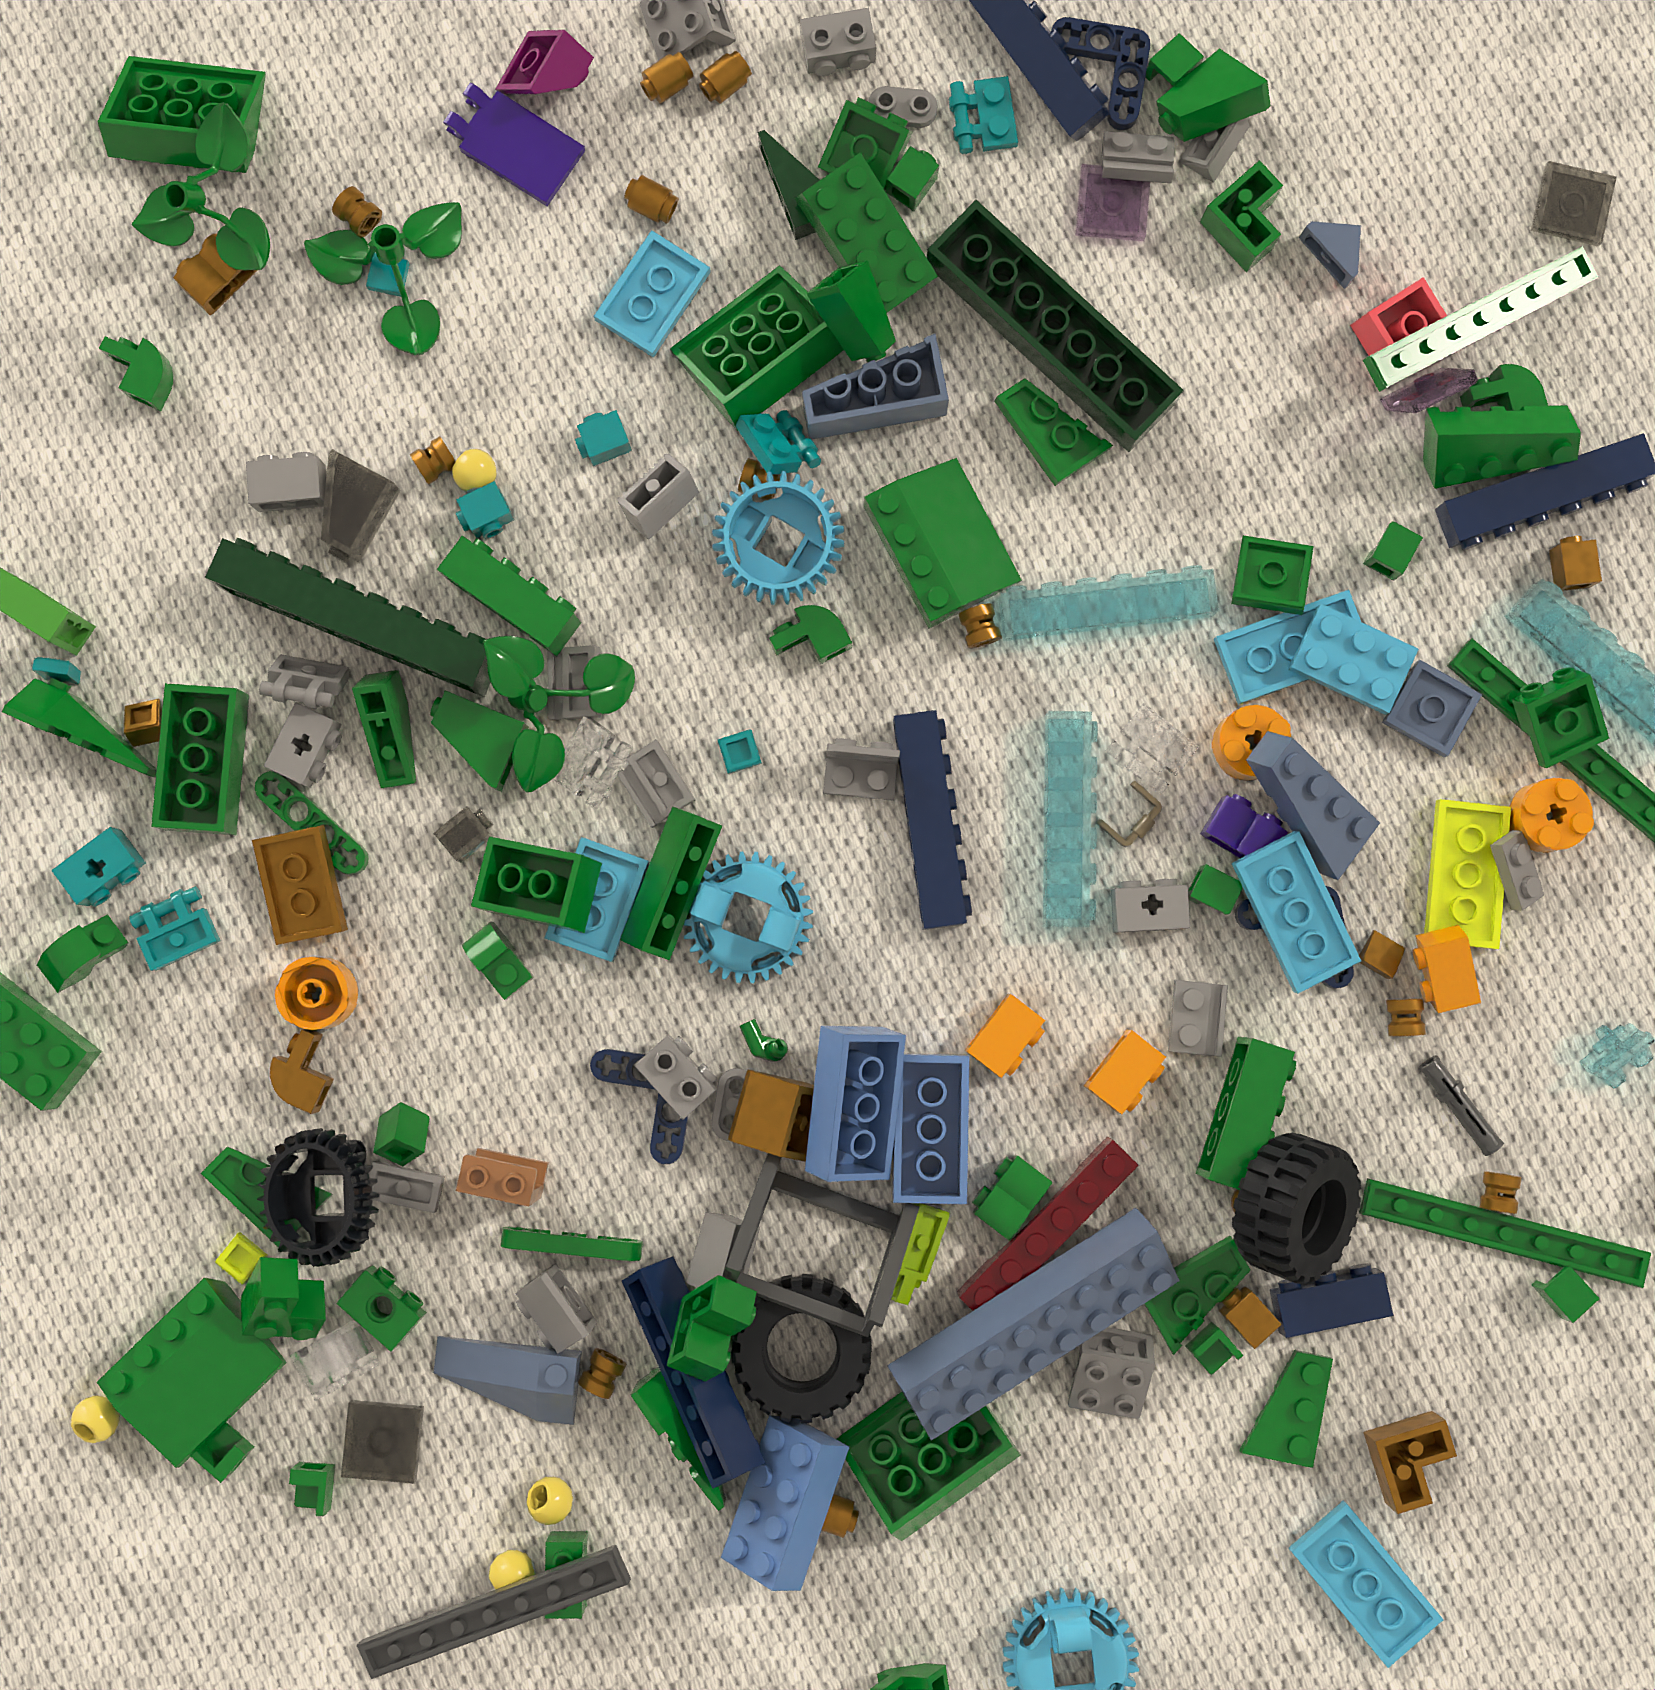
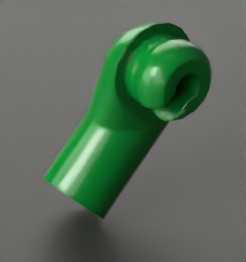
M756 1019L739 1026L753 1056L774 1062L780 1061L787 1054V1043L780 1038L775 1039L762 1035Z

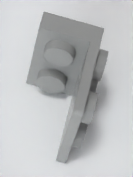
M723 0L640 1V7L658 61L668 54L673 56L680 52L683 55L706 39L723 47L736 41Z
M836 738L835 744H827L823 794L894 800L900 750L892 749L893 744L871 742V747L856 746V740Z
M1107 1327L1079 1345V1360L1068 1399V1406L1070 1408L1134 1419L1140 1418L1155 1367L1153 1335Z

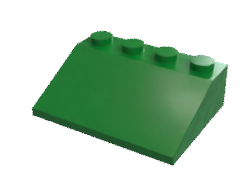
M128 56L98 120L107 156L126 160L210 169L212 165L202 163L197 157L195 149L196 136L208 113L215 106L223 102L232 108L242 122L250 142V150L245 163L239 169L229 172L246 173L255 152L266 73L255 70Z
M780 265L670 348L671 352L717 410L737 431L736 424L740 415L761 414L844 351L810 302L807 295L808 291Z
M957 458L898 479L864 496L863 507L928 629L1022 581Z
M204 1277L97 1381V1384L115 1410L175 1468H180L287 1362L269 1338L259 1339L255 1336L242 1335L241 1300L225 1281Z
M902 1392L836 1438V1440L849 1446L845 1460L890 1534L900 1541L905 1540L1021 1456L988 1405L931 1441Z

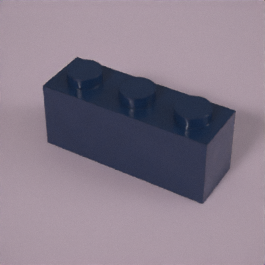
M1365 1263L1350 1266V1273L1336 1276L1335 1271H1329L1326 1275H1321L1320 1279L1309 1283L1296 1284L1286 1279L1279 1281V1288L1269 1289L1275 1317L1282 1324L1278 1328V1332L1285 1338L1394 1316L1384 1272L1377 1268H1371V1264Z

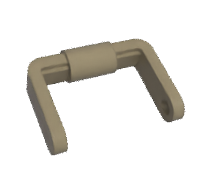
M1133 781L1130 786L1151 803L1154 808L1148 815L1144 814L1131 829L1132 833L1124 839L1102 819L1096 822L1097 825L1123 847L1131 845L1137 837L1142 839L1154 826L1155 821L1153 819L1162 810L1161 803L1136 781Z

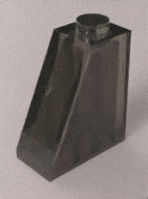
M333 449L328 455L321 540L330 547L328 553L338 560L347 563L350 558L360 563L401 490L391 480Z

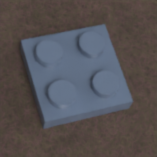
M1418 660L1402 685L1390 713L1386 714L1382 723L1438 755L1447 757L1482 694L1422 660Z

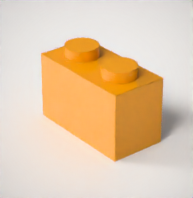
M1455 925L1415 935L1418 948L1412 951L1417 969L1423 970L1425 981L1419 982L1424 1002H1430L1437 1013L1481 1003L1469 939L1460 926Z
M1007 994L964 1051L998 1077L1002 1078L1005 1073L1011 1076L1023 1061L1019 1055L1028 1044L1033 1047L1045 1032L1041 1028L1045 1020L1012 994Z
M1126 1030L1084 1084V1087L1117 1113L1123 1114L1125 1110L1131 1112L1143 1097L1139 1092L1148 1081L1151 1084L1154 1083L1163 1072L1165 1067L1161 1063L1166 1056L1134 1031Z

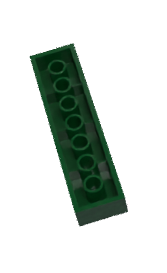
M975 200L927 249L926 258L938 277L1128 452L1168 413L1182 395L1184 390L978 200Z
M222 538L205 578L225 592L485 697L491 683L488 676L487 657L483 646L485 638L471 632L468 633L467 637H464L462 633L455 630V626L439 619H435L432 624L430 620L422 617L421 612L402 605L401 609L398 610L396 606L389 603L387 598L376 593L369 592L366 597L364 593L356 590V586L339 578H336L334 583H332V580L324 577L322 572L303 564L300 570V567L290 563V559L272 551L267 556L266 553L258 550L256 545L241 538H236L235 543Z

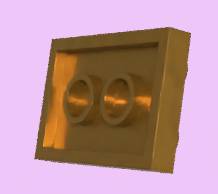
M324 825L252 840L276 945L348 930Z

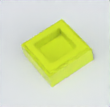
M239 1232L216 1259L215 1263L243 1285L251 1277L259 1258L267 1257L268 1254Z

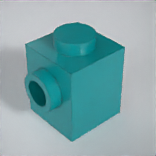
M617 410L604 415L602 413L591 414L583 419V423L577 425L581 437L575 439L582 459L589 457L593 466L632 451Z
M495 481L456 499L461 509L456 512V516L465 532L471 530L476 538L481 536L484 539L494 537L503 531L502 526L515 520Z

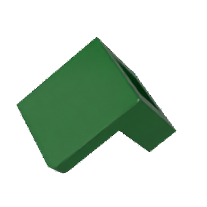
M1178 33L1149 60L1145 78L1151 81L1159 73L1171 85H1176L1202 63L1204 56Z
M1392 521L1388 524L1377 546L1369 552L1363 564L1394 581L1405 572L1423 537Z
M1205 864L1199 867L1188 890V900L1196 904L1203 903L1228 915L1231 913L1243 887L1239 880Z
M402 1102L398 1103L379 1117L373 1153L402 1167L425 1153L429 1116Z
M1565 1266L1546 1284L1537 1280L1532 1284L1534 1289L1559 1317L1571 1323L1579 1319L1600 1299L1575 1270L1569 1266Z
M1210 1322L1185 1345L1210 1375H1213L1232 1356L1237 1360L1244 1356L1213 1322Z
M226 1422L191 1457L216 1480L222 1483L236 1470L254 1449V1446Z
M299 1461L290 1469L289 1484L296 1485L294 1500L296 1507L316 1509V1516L324 1517L332 1505L335 1464Z

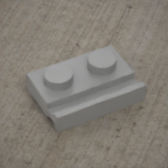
M1104 131L1102 178L1172 183L1174 175V137Z
M596 645L563 647L557 657L547 650L548 689H587L583 682V672L588 662L600 654V647ZM589 695L585 697H548V719L601 718V713L591 710Z
M656 739L626 758L619 765L613 767L652 828L668 818L672 806L683 809L696 800Z
M1174 980L1168 1051L1222 1057L1228 985Z

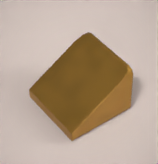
M160 699L125 706L124 734L133 747L159 742L162 719Z
M1373 930L1359 954L1361 959L1359 963L1386 979H1393L1405 948Z

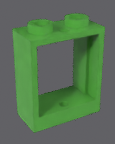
M0 567V611L48 642L77 656L96 626L26 581Z

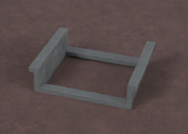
M768 1153L725 1270L732 1272L729 1280L757 1291L756 1296L868 1337L874 1325L882 1328L919 1206L905 1203L900 1215L891 1213L777 1171L782 1157ZM772 1190L891 1233L865 1317L742 1273Z

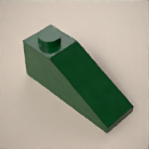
M765 130L758 132L759 148L795 240L816 233L794 198L820 179Z

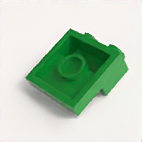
M860 97L857 98L856 103L846 100L818 168L831 173L861 152L881 186L886 190V180L901 160L913 131L906 128L907 120L889 112L886 119L874 113L877 108L876 105Z
M1571 667L1559 669L1552 674L1553 680L1543 685L1539 682L1525 685L1520 689L1521 695L1512 699L1521 730L1529 734L1539 766L1549 768L1610 739L1591 674L1574 670Z

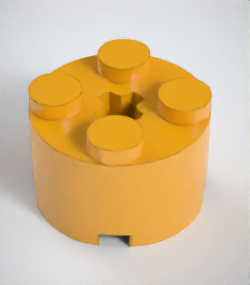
M1262 705L1244 706L1231 713L1217 726L1212 739V750L1221 769L1235 779L1244 781L1256 780L1257 777L1246 761L1253 750L1249 749L1250 743L1245 741V739L1252 736L1254 737V743L1258 744L1267 731L1291 737V727L1288 721L1275 710Z
M1550 778L1529 784L1515 794L1510 804V832L1512 830L1522 831L1530 849L1536 852L1548 853L1573 847L1584 839L1594 825L1592 806L1588 796L1575 781L1570 779ZM1551 812L1553 817L1548 821L1546 814Z
M305 957L289 964L282 972L275 990L276 1005L283 1018L291 1024L307 1030L329 1029L340 1025L354 1011L358 999L357 982L352 972L338 960L323 957ZM316 987H321L322 989L319 999L312 998V994L317 991Z

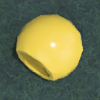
M481 449L464 451L452 467L455 483L461 490L467 493L495 481L497 476L494 460L487 452Z
M98 1395L88 1397L76 1405L71 1416V1427L74 1433L85 1442L97 1443L105 1441L115 1433L120 1421V1414L115 1410L107 1397Z
M554 1476L544 1477L536 1481L528 1491V1512L535 1521L541 1524H557L564 1520L572 1509L573 1496L571 1488L561 1478Z
M507 1550L497 1555L489 1569V1580L495 1589L535 1575L532 1560L526 1553L518 1550Z

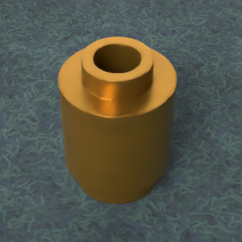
M739 52L725 53L700 73L702 82L699 83V87L710 102L715 99L721 104L747 83V78L752 75V72Z
M677 52L673 56L671 54L666 55L642 72L644 80L640 82V85L650 101L656 98L661 104L688 86V80L693 78L694 75L686 59L680 52Z
M641 175L638 180L633 178L628 184L624 198L628 200L627 207L657 223L661 220L666 224L670 221L679 201V197L673 195L671 189L644 175Z
M833 1494L822 1531L844 1538L846 1531L853 1533L859 1516V1511L854 1509L855 1501Z

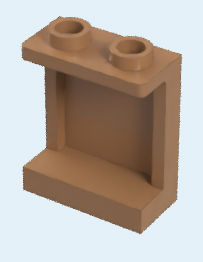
M477 1148L475 1156L467 1154L463 1157L456 1191L529 1207L542 1197L549 1162Z

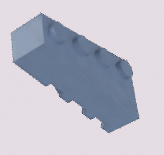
M936 333L924 338L923 342L908 347L907 345L900 348L893 355L877 362L873 360L863 364L861 369L847 375L843 373L802 391L803 411L809 439L813 440L947 416L949 397Z
M1267 731L1246 761L1267 796L1272 797L1278 807L1276 811L1282 821L1287 822L1292 832L1300 831L1319 873L1339 880L1380 822L1294 738Z

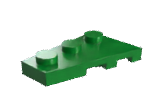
M1025 378L998 395L994 400L1054 486L1097 459L1113 446L1106 439L1103 438L1101 440L1087 430L1088 426L1078 418L1074 420L1062 411L1056 401Z
M226 1147L200 1174L270 1239L273 1234L272 1229H263L268 1222L267 1217L259 1215L261 1211L265 1210L264 1202L257 1200L258 1197L264 1195V1189L257 1184L266 1181V1176L261 1170L271 1166L231 1147ZM315 1186L316 1212L333 1195ZM295 1218L284 1221L286 1225L291 1224L296 1232L302 1227ZM280 1241L273 1242L279 1248Z
M1231 1236L1224 1238L1174 1267L1179 1282L1144 1304L1173 1355L1182 1347L1181 1342L1193 1329L1196 1331L1205 1321L1203 1318L1218 1302L1222 1303L1251 1270L1239 1253L1238 1247Z
M1294 1350L1275 1384L1264 1409L1259 1413L1253 1429L1239 1451L1247 1455L1313 1468L1333 1359L1328 1356Z

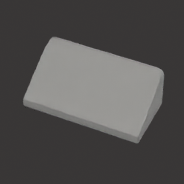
M1247 118L1192 139L1179 162L1214 183L1250 127Z

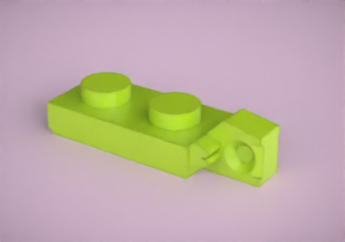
M913 1203V1205L919 1206V1211L891 1298L893 1301L909 1305L914 1288H919L922 1281L927 1282L950 1217L949 1212L925 1203Z

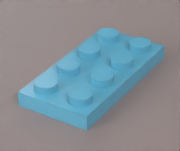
M1349 590L1305 605L1302 615L1284 612L1214 638L1238 705L1310 680L1288 669L1316 608L1321 603L1361 622Z
M1294 831L1231 863L1294 993L1299 994L1361 962L1300 831Z
M1344 1500L1289 1547V1550L1387 1668L1443 1621V1618Z

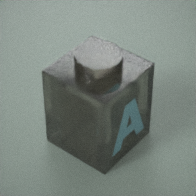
M468 806L433 833L451 856L460 863H463L488 842L489 836H495L489 829L494 825L489 817L481 809L475 812Z

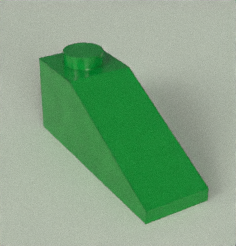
M399 670L367 674L352 688L380 787L387 788L414 784L416 782L409 707Z

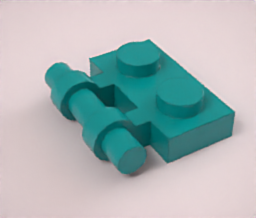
M1008 76L974 80V94L971 95L965 93L962 81L950 84L951 96L948 99L950 111L954 112L956 124L953 128L954 140L959 144L961 154L973 151V139H981L983 152L1018 146ZM977 109L979 124L973 125L969 123L967 110Z
M782 410L777 414L776 419L779 423H775L770 414L740 415L736 428L766 473L771 472L772 475L781 474L782 471L797 473L802 462H806L812 469L821 464V458L817 454V446L813 440L805 437L802 432V424L796 417H792L787 410ZM788 440H791L794 445H790Z
M197 886L186 891L179 889L171 893L170 898L157 904L151 902L140 908V912L129 916V920L135 929L146 924L149 933L136 939L150 971H157L221 941L207 909L201 908L195 912L191 910L190 904L202 899L201 892ZM176 911L179 919L163 926L161 917Z

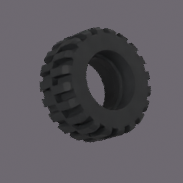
M1285 1133L1269 1140L1268 1145L1262 1146L1257 1151L1258 1156L1251 1160L1246 1167L1248 1171L1245 1177L1240 1180L1238 1186L1240 1191L1233 1205L1235 1216L1232 1217V1227L1236 1232L1233 1238L1239 1253L1251 1266L1293 1283L1303 1284L1320 1279L1321 1275H1326L1332 1269L1331 1265L1338 1262L1342 1257V1250L1345 1246H1348L1351 1240L1352 1228L1356 1226L1358 1219L1356 1214L1361 1203V1197H1359L1361 1180L1357 1176L1359 1171L1356 1164L1345 1150L1302 1134Z
M791 1274L783 1276L781 1280L772 1283L864 1317L862 1308L859 1303H855L851 1298V1294L843 1287L840 1289L835 1286L834 1281L825 1277L821 1280L813 1278V1274H802V1277H792ZM756 1296L754 1303L756 1315L752 1324L733 1335L731 1358L735 1366L734 1374L738 1384H742L745 1388L744 1394L751 1402L754 1400L758 1402L760 1410L767 1415H770L771 1412L780 1415V1420L790 1422L791 1418L801 1419V1424L812 1423V1418L819 1416L825 1420L832 1417L833 1411L839 1407L842 1410L851 1403L852 1396L855 1393L859 1394L864 1386L865 1376L869 1374L872 1352L870 1334L866 1337L825 1322L831 1328L836 1339L837 1349L832 1365L822 1376L809 1381L791 1380L778 1373L771 1364L767 1351V1342L772 1329L780 1320L801 1312Z

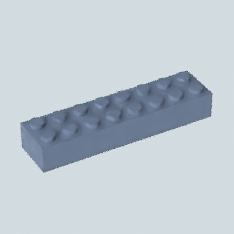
M1134 1208L893 1361L887 1367L932 1441L1179 1282V1278L1158 1231L1137 1208Z

